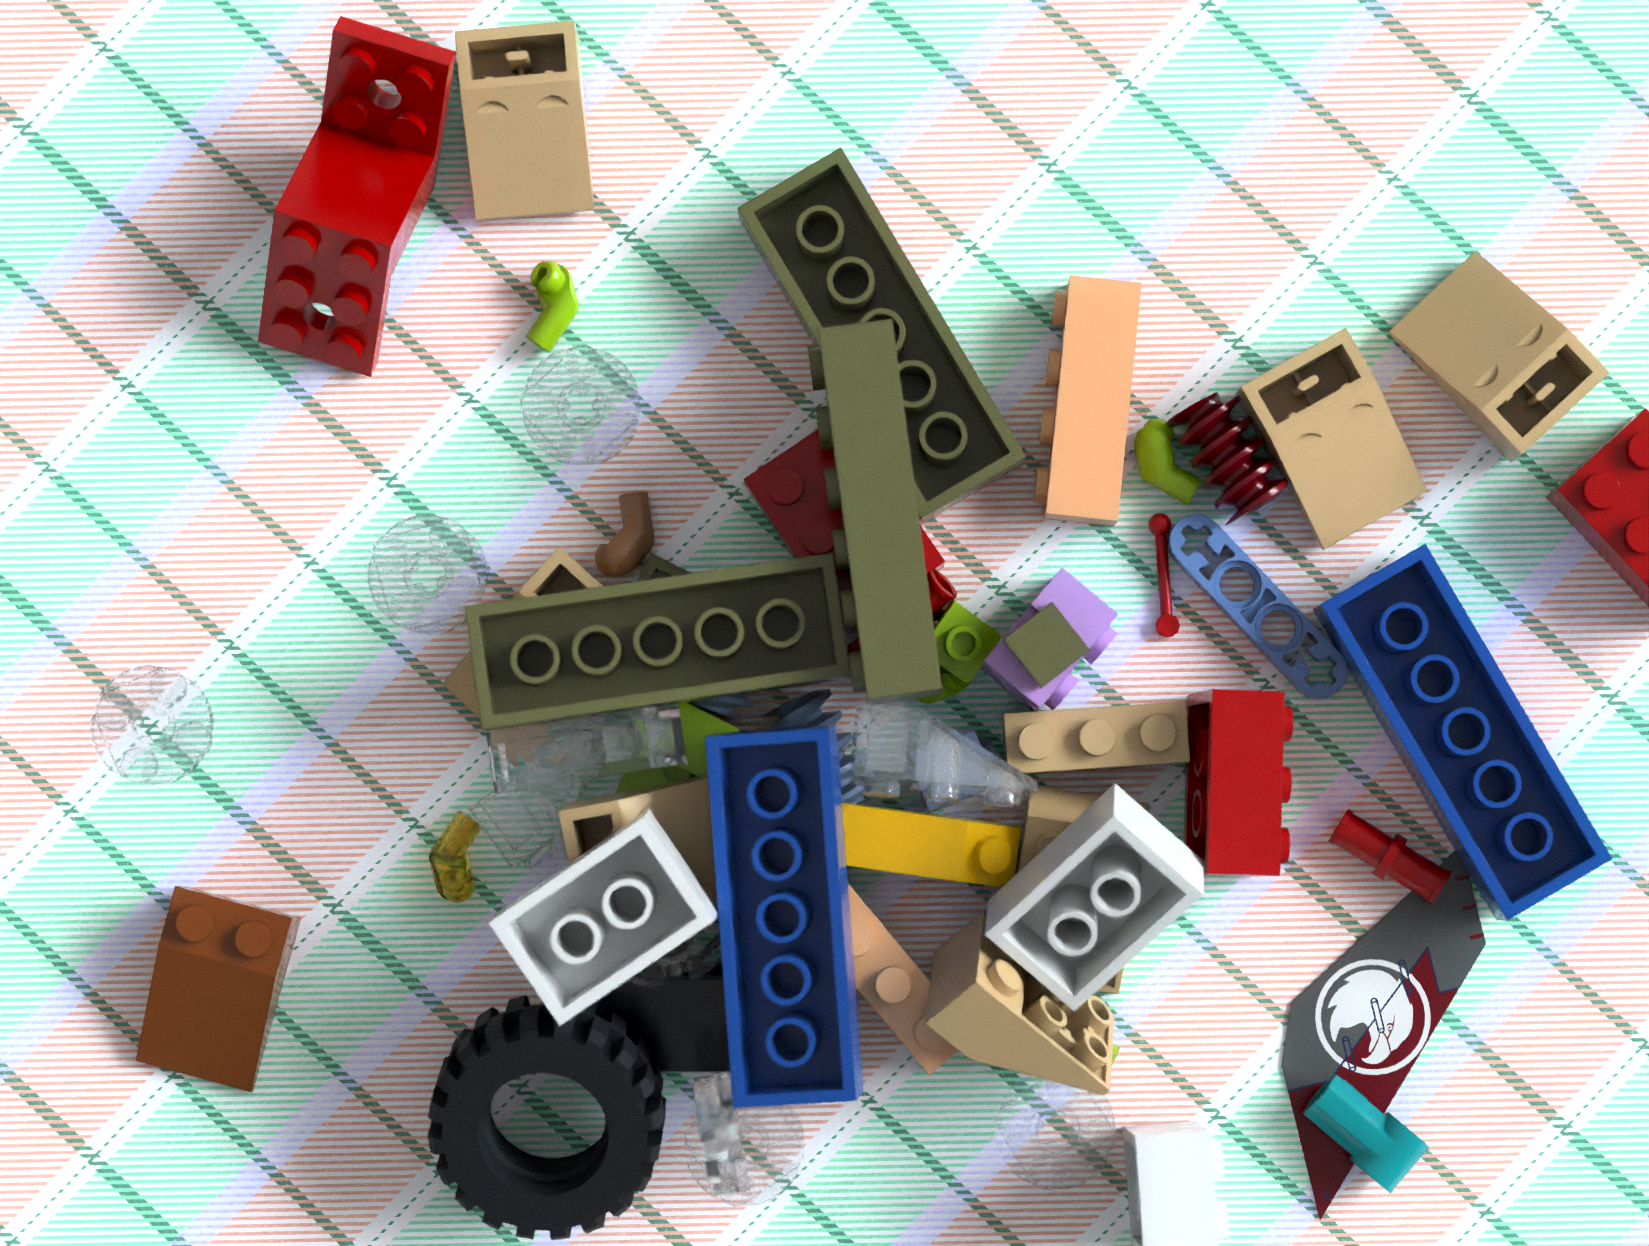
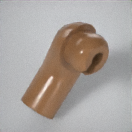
M635 492L619 496L623 527L608 544H601L595 553L596 566L603 574H616L619 576L634 571L651 551L654 545V533L648 492Z

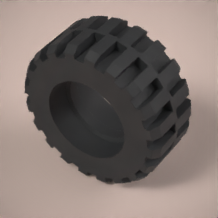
M526 995L509 999L505 1012L500 1014L496 1008L491 1007L477 1016L474 1029L464 1028L453 1042L449 1056L444 1058L428 1113V1118L431 1120L428 1131L430 1152L439 1155L436 1170L443 1184L451 1185L454 1182L458 1184L454 1199L466 1211H471L475 1206L485 1211L482 1222L496 1230H499L502 1223L505 1222L517 1227L516 1237L533 1240L535 1230L550 1231L551 1240L569 1239L572 1227L581 1225L583 1231L588 1234L604 1227L608 1211L613 1216L619 1217L630 1208L633 1202L634 1191L643 1192L652 1177L654 1162L658 1161L666 1116V1098L662 1096L664 1082L658 1064L649 1063L651 1049L642 1036L635 1035L630 1039L626 1035L628 1022L615 1012H611L606 1019L596 1015V1002L559 1026L543 1001L541 1004L530 1005L529 998ZM535 1073L560 1075L577 1082L593 1095L604 1112L605 1128L601 1138L580 1153L562 1158L535 1156L520 1150L502 1135L491 1115L492 1099L498 1089L518 1077Z

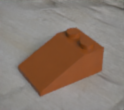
M175 886L158 945L136 1061L253 1092L301 917L187 886Z

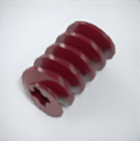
M1215 392L1170 418L1167 424L1169 428L1188 425L1189 428L1178 440V444L1181 448L1200 446L1201 449L1192 458L1190 465L1193 469L1212 467L1213 470L1203 480L1202 486L1205 490L1224 488V492L1214 502V507L1217 511L1236 509L1235 514L1226 523L1227 526L1277 498L1289 482L1286 478L1266 479L1265 476L1277 461L1274 457L1258 460L1254 458L1253 455L1263 445L1265 440L1262 436L1243 438L1242 433L1252 423L1253 419L1251 416L1231 417V411L1241 401L1239 395L1220 397L1218 392Z

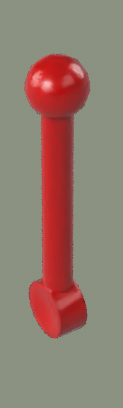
M1157 513L1151 516L1148 521V528L1155 535L1161 616L1156 621L1155 628L1160 636L1170 638L1177 634L1180 627L1179 620L1172 613L1167 534L1171 530L1172 523L1167 515Z

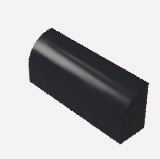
M656 960L596 1001V1015L606 1019L611 1012H615L628 1022L626 1035L630 1039L635 1035L642 1036L651 1049L649 1063L658 1064L661 1072H730L722 960Z

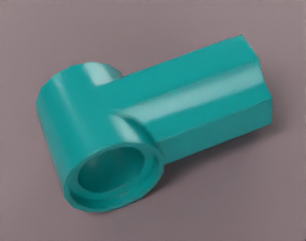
M1334 1074L1310 1099L1302 1114L1351 1154L1349 1159L1391 1194L1429 1149V1146L1388 1112L1384 1115L1345 1079L1343 1080L1337 1074Z

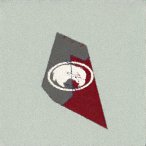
M1456 851L1451 853L1439 865L1445 870H1450L1452 873L1432 905L1411 891L1291 1003L1281 1065L1320 1220L1354 1163L1349 1159L1351 1154L1302 1114L1303 1110L1320 1087L1334 1074H1337L1368 1099L1367 1101L1384 1114L1486 945L1469 873Z

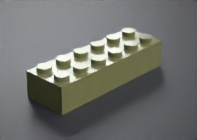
M841 147L737 208L739 221L814 346L819 345L818 328L892 319L921 525L1024 464L1026 459L1025 453Z
M892 319L818 328L819 345L808 346V356L813 391L825 390L827 406L816 407L821 451L833 450L835 467L824 468L829 511L841 510L843 528L832 530L837 572L849 570L852 590L840 591L845 632L857 631L860 651L849 652L853 693L865 691L867 705L938 696L941 693L942 685Z
M833 553L465 606L481 726L486 732L849 679L851 676Z

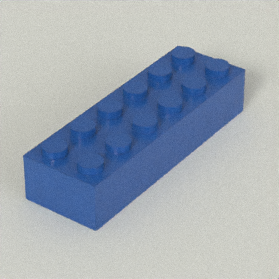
M1426 543L1313 609L1333 645L1345 659L1350 674L1496 921H1508L1612 860L1611 855Z
M836 725L714 733L705 736L733 1108L857 1101L863 1093V1078Z

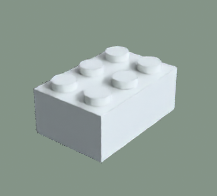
M1114 783L988 900L985 936L1069 1008L1076 1011L1204 895V861Z
M648 809L498 911L488 923L560 1026L715 921L718 908Z
M1195 1121L1123 1126L1132 1246H1219V1241H1228L1229 1220L1226 1203H1221V1199H1216L1214 1178H1224V1156L1221 1140L1211 1137L1210 1130Z

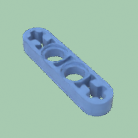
M1200 514L1187 515L1177 521L1169 532L1167 541L1168 551L1174 562L1298 692L1307 698L1315 700L1329 698L1339 692L1346 683L1348 670L1345 659L1332 643L1215 521L1208 516ZM1186 527L1194 533L1201 528L1208 532L1210 536L1204 544L1215 557L1220 554L1222 548H1225L1232 556V558L1227 559L1215 568L1209 580L1199 570L1205 568L1210 563L1197 551L1187 556L1180 549L1186 541L1180 532ZM1229 569H1242L1252 578L1253 591L1247 600L1232 602L1221 593L1219 586L1220 578ZM1271 612L1285 613L1294 623V636L1286 645H1272L1262 635V620ZM1306 634L1315 644L1304 651L1316 662L1327 658L1333 664L1328 673L1333 680L1329 687L1322 682L1310 686L1305 680V677L1310 672L1309 667L1299 657L1295 658L1291 667L1282 658V656L1298 648Z

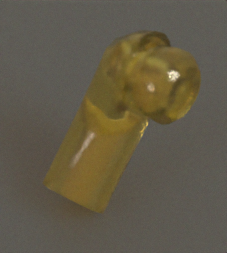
M458 810L429 853V863L435 887L444 899L454 903H462L468 900L475 890L474 877L466 851L483 828L478 821L461 810Z

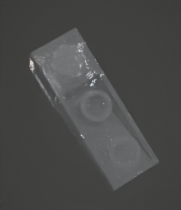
M867 703L858 704L854 715L849 785L863 786V794L866 796L897 798L900 795V789L924 791V800L936 803L960 802L961 795L984 796V804L986 806L1020 808L1021 800H1031L1038 790V782L921 708Z

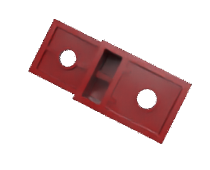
M343 16L339 17L332 32L321 122L274 210L258 336L259 343L362 375L372 376L379 360L391 276L435 187L456 51ZM375 80L391 82L396 86L399 94H390L383 91L376 84ZM312 303L328 306L331 308L333 316L321 313Z

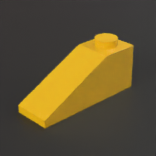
M842 803L847 866L1003 887L1015 876L1021 834L1020 827L982 819Z

